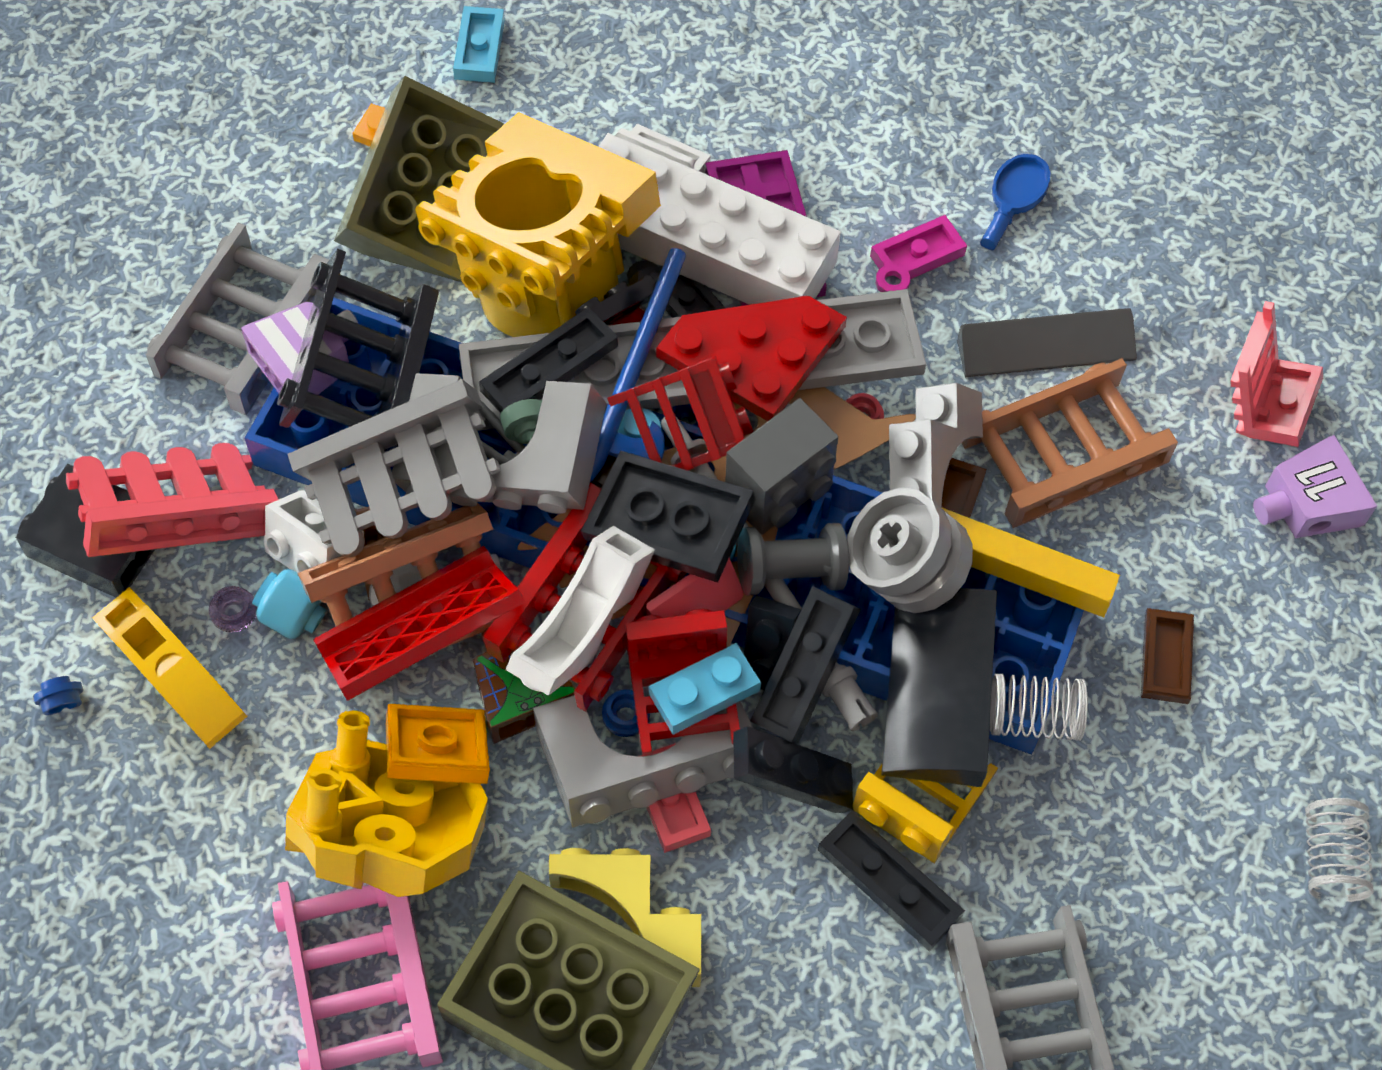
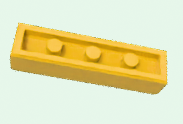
M942 508L967 530L973 544L971 567L1104 618L1113 598L1120 577L1119 574Z

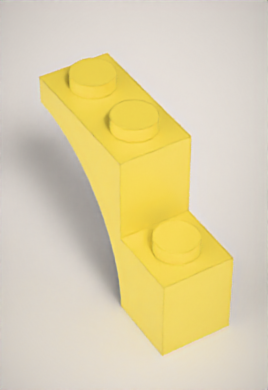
M568 848L562 850L560 854H549V881L551 888L577 891L601 901L615 911L627 923L633 933L698 967L699 973L692 987H700L701 914H691L689 909L682 907L664 908L660 911V914H650L651 855H641L640 851L630 848L615 849L611 851V854H591L590 851L582 848Z

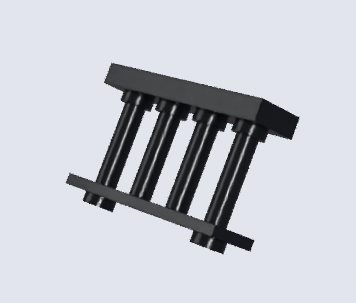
M337 248L327 264L320 262L311 281V287L317 291L292 380L286 379L278 397L277 405L284 407L279 425L288 428L303 409L351 427L409 402L415 375L420 372L440 290L422 284L412 298L406 296L404 299H400L341 275L340 272L346 254L343 250ZM335 292L396 316V322L401 323L399 335L396 334L394 337H390L330 313ZM324 330L386 354V360L392 362L389 373L381 376L320 352L319 348ZM313 370L376 393V399L382 401L379 413L376 412L372 416L309 392L308 388ZM398 444L395 445V446H393V447H390V448H388V449H386V450H384V451L387 452V451H389V450H392V449L398 447Z

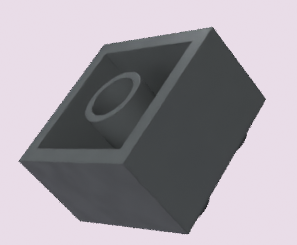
M801 398L797 399L727 451L725 482L753 490L756 500L747 521L761 535L774 526L776 528L785 526L795 516L797 508L809 499L812 501L820 499L829 491L833 484L832 479L839 436Z

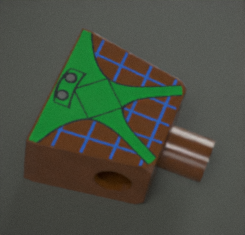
M488 628L485 629L484 632H482V634H481L482 640H483V635H484L485 632L488 630ZM513 651L504 663L487 652L473 659L475 676L493 744L536 727L533 708L574 696L575 687L572 682L568 680L550 695H546L543 692L526 687L520 678L506 670Z

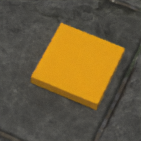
M406 704L387 705V778L488 784L490 767L484 710Z

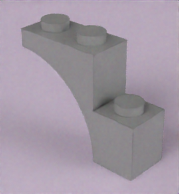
M958 383L916 388V421L889 424L890 490L898 488L919 490L941 507L945 475L953 453L964 440L983 437L982 392Z

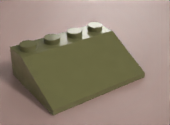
M404 76L391 92L334 241L363 255L462 282L456 253L440 245H433L424 239L419 231V222L415 208L422 201L433 204L435 202L433 192L439 186L443 185L451 188L453 186L451 176L457 170L468 173L470 171L469 160L477 154L483 157L488 156L485 141L499 130L504 123Z
M518 870L437 1006L444 1021L531 1070H651L699 973V968Z

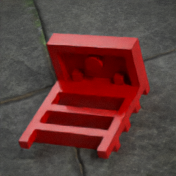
M716 356L607 397L610 407L628 400L649 458L663 463L638 398L640 395L655 390L681 462L671 466L687 471L726 456L727 451L745 439L746 435L754 432L745 407L735 409L729 391L737 389L729 364L726 362L719 365ZM680 380L683 382L708 452L692 458L665 386Z
M695 609L681 616L663 618L658 615H647L637 619L635 622L625 623L627 655L642 757L652 755L651 741L730 730L731 742L734 744L733 732L740 729L736 703L726 708L727 713L711 715L673 735L666 722L648 724L647 714L659 711L651 697H644L643 687H648L727 648L725 611Z

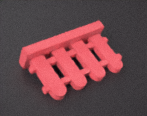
M230 443L215 444L212 447L210 459L196 460L194 453L187 448L174 447L167 452L166 463L152 465L145 454L131 451L122 455L120 468L104 469L102 462L95 457L82 456L75 460L73 473H66L68 489H78L84 504L79 505L78 516L81 522H85L83 545L88 557L265 536V505L279 499L274 488L265 489L264 485L255 486L248 471L252 469L253 464L250 455H241L238 448ZM216 474L222 490L210 491L204 475ZM171 479L177 495L164 496L158 480ZM125 484L131 500L117 501L111 485Z

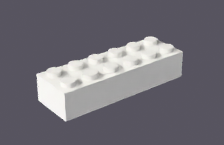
M607 133L599 145L602 149L656 172L661 206L628 238L618 233L621 249L661 266L664 265L671 248L681 249L685 252L686 258L680 275L691 278L749 305L808 295L814 299L817 297L837 263L841 231L610 133Z

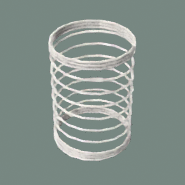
M995 674L993 676L990 711V732L992 735L999 736L1002 733L1003 736H1006L1011 728L1014 737H1017L1022 730L1024 737H1029L1031 732H1033L1034 736L1039 738L1043 732L1047 739H1050L1054 733L1057 739H1061L1065 734L1068 740H1082L1086 728L1088 709L1087 687L1084 679H1075L1072 690L1070 689L1069 679H1065L1062 697L1064 729L1061 736L1058 737L1055 728L1060 694L1057 677L1054 679L1052 688L1051 709L1053 728L1051 734L1047 736L1045 731L1049 693L1047 677L1043 678L1041 689L1042 727L1039 735H1036L1034 729L1038 692L1036 676L1032 678L1030 690L1031 727L1026 735L1023 728L1027 691L1026 677L1022 676L1020 683V726L1017 734H1015L1012 726L1016 690L1015 676L1012 675L1010 678L1008 700L1009 725L1006 733L1002 729L1005 714L1004 675ZM1024 680V700L1022 710V687ZM1034 680H1035V702H1034V711H1033V709H1032V700H1033V686H1034ZM1012 681H1013V699H1012V709H1011V689H1012ZM1046 681V703L1043 716V695ZM1057 682V704L1054 719V692ZM1068 683V705L1065 720V690ZM1078 692H1079V706H1078V715H1077V719H1076V714H1077V699H1078ZM1068 717L1071 737L1068 736L1066 729Z
M1327 798L1310 803L1305 808L1306 823L1310 826L1306 832L1311 836L1307 840V844L1311 846L1307 850L1308 855L1311 856L1307 862L1312 867L1308 874L1313 877L1308 882L1310 895L1320 899L1318 897L1321 896L1319 895L1320 893L1313 890V888L1321 889L1316 887L1319 885L1352 883L1361 886L1345 890L1351 891L1364 886L1369 888V890L1358 894L1346 895L1348 897L1346 899H1349L1346 901L1353 902L1369 898L1374 893V889L1371 883L1373 877L1369 873L1372 870V865L1369 863L1372 857L1371 853L1368 852L1371 849V845L1368 842L1371 838L1368 832L1370 828L1367 821L1369 819L1368 806L1360 801L1346 798ZM1327 805H1346L1362 809L1365 813L1357 816L1343 812H1325L1314 815L1309 812L1317 807ZM1327 814L1353 816L1352 818L1342 819L1344 820L1343 823L1327 822L1311 825L1308 820L1316 823L1317 821L1315 820H1318L1316 816ZM1365 822L1367 823L1366 830L1359 826L1364 824ZM1322 825H1345L1349 827H1344L1343 829L1355 827L1364 832L1358 835L1346 833L1312 835L1309 833V830ZM1367 833L1368 838L1367 840H1365L1364 838L1359 836ZM1344 835L1350 837L1343 839L1358 838L1365 842L1359 845L1325 843L1314 846L1310 844L1309 840L1318 838V836ZM1368 843V847H1369V848H1368L1367 850H1365L1364 848H1361L1360 846H1362V845ZM1329 845L1348 846L1343 849L1357 848L1365 851L1357 856L1335 853L1317 856L1310 854V850L1313 848ZM1367 853L1369 855L1368 860L1360 858L1361 856ZM1324 856L1348 857L1344 858L1346 860L1356 858L1365 861V863L1358 866L1345 864L1314 866L1310 861ZM1369 864L1370 869L1366 871L1360 867ZM1340 866L1349 867L1345 868L1346 870L1358 869L1366 873L1356 877L1335 874L1316 877L1311 874V871L1320 867ZM1369 874V875H1370V880L1368 881V880L1363 879V878H1361V877H1363V876Z

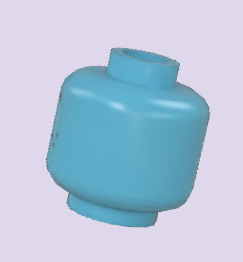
M285 569L278 575L271 572L262 583L252 602L253 605L258 607L256 610L258 621L287 639L299 637L304 629L313 634L327 609L320 606V600L311 603L297 572L292 569Z

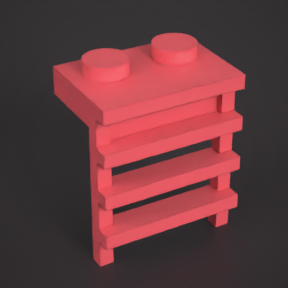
M1265 301L1263 312L1257 311L1230 380L1231 387H1236L1232 401L1238 404L1234 412V419L1239 420L1236 433L1253 439L1298 447L1323 380V367L1279 360L1275 305L1273 302Z

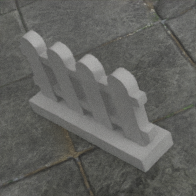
M460 379L288 453L293 472L312 481V484L305 486L304 489L307 498L311 500L317 498L327 527V529L319 532L322 543L326 545L332 543L333 548L339 554L346 557H354L364 548L365 539L362 530L376 525L380 534L396 539L407 531L408 519L406 511L419 506L425 516L433 520H442L449 515L452 509L449 493L464 488L465 493L475 501L484 502L489 500L496 490L493 475L501 472L498 460L495 458L487 460L477 430L485 427L482 415L479 413L471 414L483 408L477 390L463 379ZM442 426L441 429L428 434V431ZM448 443L458 473L444 479L434 448ZM397 444H398V446H399V447H396V448H394V449H392V450H389V451H387V452L384 451V450H386V449H388V448H390V447H393V446H395V445H397ZM404 461L414 492L400 497L390 467ZM355 463L354 466L342 471L341 468H344L348 465ZM361 480L370 510L356 515L347 485Z

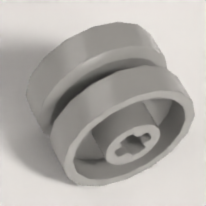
M898 488L883 492L865 505L854 519L847 536L849 566L852 574L896 608L912 613L934 610L949 601L965 583L972 565L973 544L966 528L919 490Z

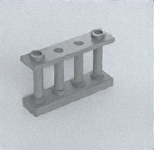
M238 222L230 235L222 238L217 247L216 255L160 334L155 335L151 339L146 357L153 375L157 378L162 379L170 366L174 364L223 385L230 409L247 415L269 380L248 353L242 330L206 316V314L218 297L265 317L304 302L313 303L317 291L311 287L314 272L320 262L327 264L329 259L313 254L305 267L293 268L252 251L246 225ZM243 265L287 283L292 287L283 300L275 302L231 284L229 281L239 266ZM197 330L242 349L247 354L238 367L229 369L186 351L183 347L194 331Z
M1071 905L1059 908L1053 919L1054 930L984 941L982 937H975L972 922L951 925L946 936V942L977 1070H1008L1013 1067V1062L1087 1050L1092 1070H1115L1083 951L1087 949L1085 929L1080 920H1074ZM1061 950L1068 979L996 991L994 986L987 987L983 968L988 966L989 961ZM1074 999L1081 1029L1008 1041L1007 1037H999L995 1018L1000 1017L1001 1011Z

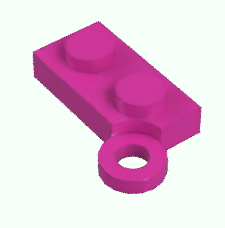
M946 215L871 247L870 257L879 269L876 274L875 284L880 292L908 289L910 279L965 256L967 245ZM896 276L901 282L897 285H891L886 282L885 278Z

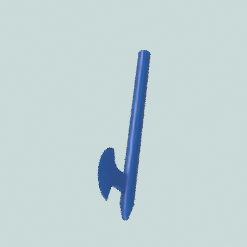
M671 248L668 252L612 395L636 386L686 258L685 252L681 249ZM628 400L611 407L608 403L603 417L590 482L594 480L603 468L608 455L617 458L620 451L650 459L642 437L632 438L618 433L629 404ZM652 421L649 428L662 459L665 449L664 435L660 426Z

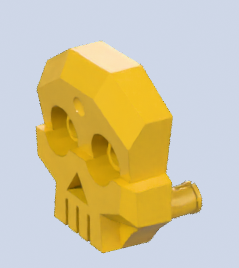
M355 710L341 713L339 719L337 718L336 748L316 753L286 813L285 850L305 853L315 869L317 878L357 889H362L363 884L366 883L396 897L424 894L468 871L485 826L488 797L481 784L387 778V747L384 743L367 740L368 726H370L368 715Z

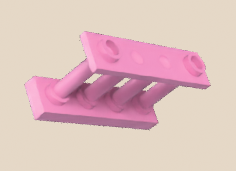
M289 882L278 883L281 901L273 902L272 908L278 933L286 931L307 1047L306 1049L298 1050L301 1070H332L407 1051L409 1056L418 1054L423 1068L443 1063L409 896L396 897L371 885H365L362 889L353 888L296 902ZM378 904L379 908L388 906L392 924L382 926V932L304 950L299 922ZM383 952H388L389 956L398 954L401 973L393 974V980L313 1000L308 971ZM397 1001L398 1005L408 1003L411 1022L402 1024L403 1030L322 1050L317 1020Z

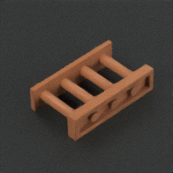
M1123 358L1107 365L1104 362L1095 364L1080 376L992 412L983 410V437L966 439L961 443L967 449L983 442L1009 484L1012 493L1004 514L1013 528L1170 462L1178 444L1170 429H1165L1153 435L1151 432H1145L1116 388L1119 386L1127 366ZM1099 394L1130 441L1129 445L1115 451L1111 448L1107 449L1078 403ZM1061 410L1088 452L1091 460L1077 467L1067 465L1039 419ZM1022 426L1052 476L1036 484L1033 481L1028 482L1000 437L1001 434Z
M478 503L472 507L464 506L451 511L442 520L431 519L407 529L405 534L399 538H384L364 546L363 550L354 557L339 556L299 572L298 576L311 603L318 600L322 603H327L335 626H338L353 617L345 595L348 593L347 588L364 581L366 584H372L380 603L396 594L390 579L394 569L410 563L412 566H417L421 579L439 570L435 561L438 551L455 545V547L462 549L465 556L481 547L479 541L482 539V534L493 530L487 511ZM494 620L474 630L473 632L465 635L464 637L456 640L455 642L447 645L446 647L484 632L485 629L490 627Z

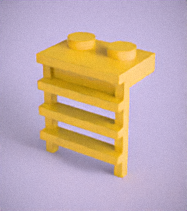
M989 763L982 787L967 786L972 790L965 800L938 782L907 779L955 810L956 813L950 822H947L884 781L886 776H881L882 764L875 774L868 771L858 785L853 809L867 821L880 827L903 842L908 848L935 864L948 842L952 839L963 820L997 772L998 767Z

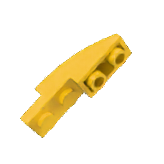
M130 587L92 617L209 749L248 717L193 654Z

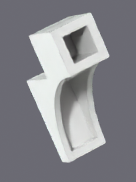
M615 526L593 538L564 594L535 633L512 653L506 670L520 678L526 687L550 695L591 664L613 613L634 599L655 549Z

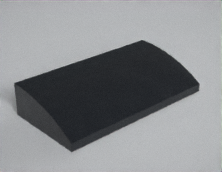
M960 588L949 601L934 610L920 613H912L894 608L881 776L982 787L988 768L996 590Z

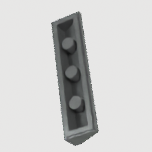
M1131 308L964 324L960 326L957 338L965 377L1094 365L1102 362L1112 363L1121 358L1124 361H1134L1137 359L1134 318Z

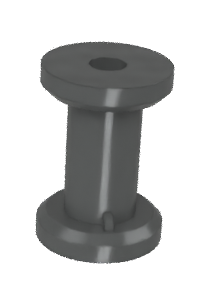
M827 523L821 530L819 538L763 541L761 533L755 527H743L738 538L737 562L740 584L746 596L758 595L764 588L766 580L821 577L823 584L830 591L843 590L848 579L849 553L842 525L840 523Z

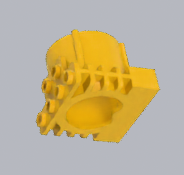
M518 112L485 141L488 156L483 157L478 154L473 156L469 160L470 171L468 173L457 170L451 176L453 185L451 188L443 185L439 186L433 192L435 199L433 204L422 201L415 208L419 222V231L424 239L433 245H440L456 253L463 284L473 293L475 298H480L482 309L488 321L498 330L512 337L551 333L576 316L575 311L593 297H597L600 302L605 300L603 296L618 285V275L624 272L618 233L628 238L661 206L655 171Z

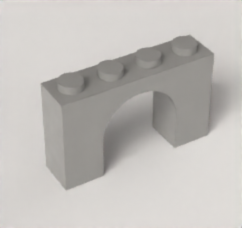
M416 373L409 401L458 381L461 378L454 375ZM546 381L533 437L520 454L512 460L499 465L501 472L493 475L496 483L495 493L489 500L484 502H493L496 506L509 510H519L522 505H532L546 512L556 514L565 513L567 508L584 510L606 408L605 400L591 383ZM442 426L428 431V434L441 429ZM448 443L434 448L443 478L445 479L457 474L458 471ZM404 461L394 465L392 474L395 483L406 492L405 495L414 492ZM464 488L449 493L453 503L470 507L477 505L478 501L470 498L465 493Z
M575 695L533 708L537 736L572 828L586 823H598L605 820L608 816L633 808H645L658 800L680 793H692L705 785L727 778L734 779V744L731 742L730 730L683 736L674 746L661 753L643 757L629 756L610 749L599 739L587 710L583 711L577 707ZM741 701L737 702L736 707L740 729L746 726L753 728ZM726 708L713 715L727 713Z

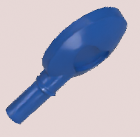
M1033 154L1017 155L1007 160L997 171L993 180L992 197L999 209L994 213V218L980 241L982 247L991 251L995 250L1008 225H1011L1013 216L1033 209L1047 194L1051 173L1048 164L1041 157Z

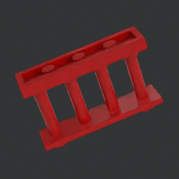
M592 483L589 484L584 510L572 509L518 585L517 588L523 596L525 603L496 618L483 635L487 653L504 663L512 651L515 652L533 635L529 626L539 612L544 614L547 611L551 613L562 597L558 595V588L556 587L565 574L572 575L577 572L584 558L585 551L583 548L588 541L584 539L581 530L596 502L601 488ZM650 561L657 569L643 589L638 588L634 599L628 602L631 607L618 627L615 628L610 624L608 625L601 641L605 646L591 667H585L570 679L578 684L574 690L578 708L586 711L593 700L601 701L610 689L614 679L611 673L627 650L625 623L635 622L637 619L646 616V604L666 591L672 582L677 583L682 580L687 574L686 572Z

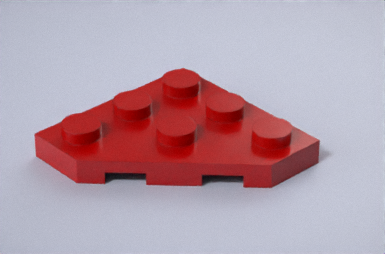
M809 295L682 315L656 347V358L677 370L690 367L713 356H716L719 365L728 362L737 389L729 391L732 401L742 407L744 406L745 409L762 419L769 421L783 411L845 329L847 317Z

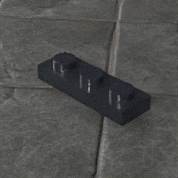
M587 307L480 380V392L500 414L506 407L515 402L526 399L542 400L546 381L568 382L618 347V336L590 307Z
M811 588L752 715L751 722L791 743H799L859 615L860 608L818 588Z
M749 726L733 732L735 780L833 813H846L854 810L851 763L796 743H791Z
M853 810L819 843L818 851L929 952L946 935L951 925L956 924L965 912L960 905Z

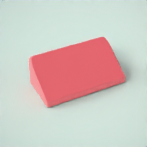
M730 558L718 583L689 574L646 604V616L658 615L663 618L681 616L695 609L726 611L744 596Z

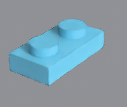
M464 6L453 66L454 80L495 83L505 22L504 9Z
M735 643L650 685L649 695L674 735L759 692L761 682L739 646Z

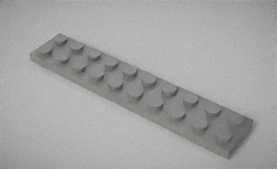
M908 289L818 300L847 317L846 327L799 390L924 375L926 361ZM680 317L661 320L636 386L679 371L656 358V347ZM641 322L609 325L608 327L618 336V347L568 382L591 383L605 400L607 408L609 403L607 397L612 396ZM549 333L459 344L463 380L477 390L480 400L499 419L500 412L480 392L479 381ZM682 380L665 386L672 406L690 404ZM655 390L638 396L642 408H661ZM478 410L472 412V415H474V414H476V413H479L480 415H482ZM482 415L485 427L480 428L477 431L494 429L486 420V418Z

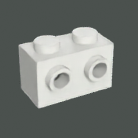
M303 489L265 505V552L273 559L278 560L298 574L342 556V554L335 551L332 543L328 545L322 543L319 532L327 529L318 500L307 498L306 492Z

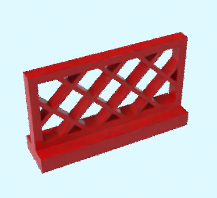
M482 546L314 638L313 641L343 695L349 701L525 603V600L519 589L495 565L489 551Z

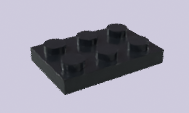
M620 451L581 532L584 539L591 542L593 538L615 526L655 549L650 560L651 562L718 583L756 499L753 490Z

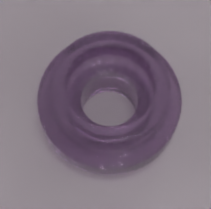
M227 586L217 591L209 604V616L212 623L218 629L225 632H239L246 629L256 618L257 606L252 604L253 595L246 589L237 586ZM231 605H240L242 607V610L235 615L227 616L225 614L226 609Z

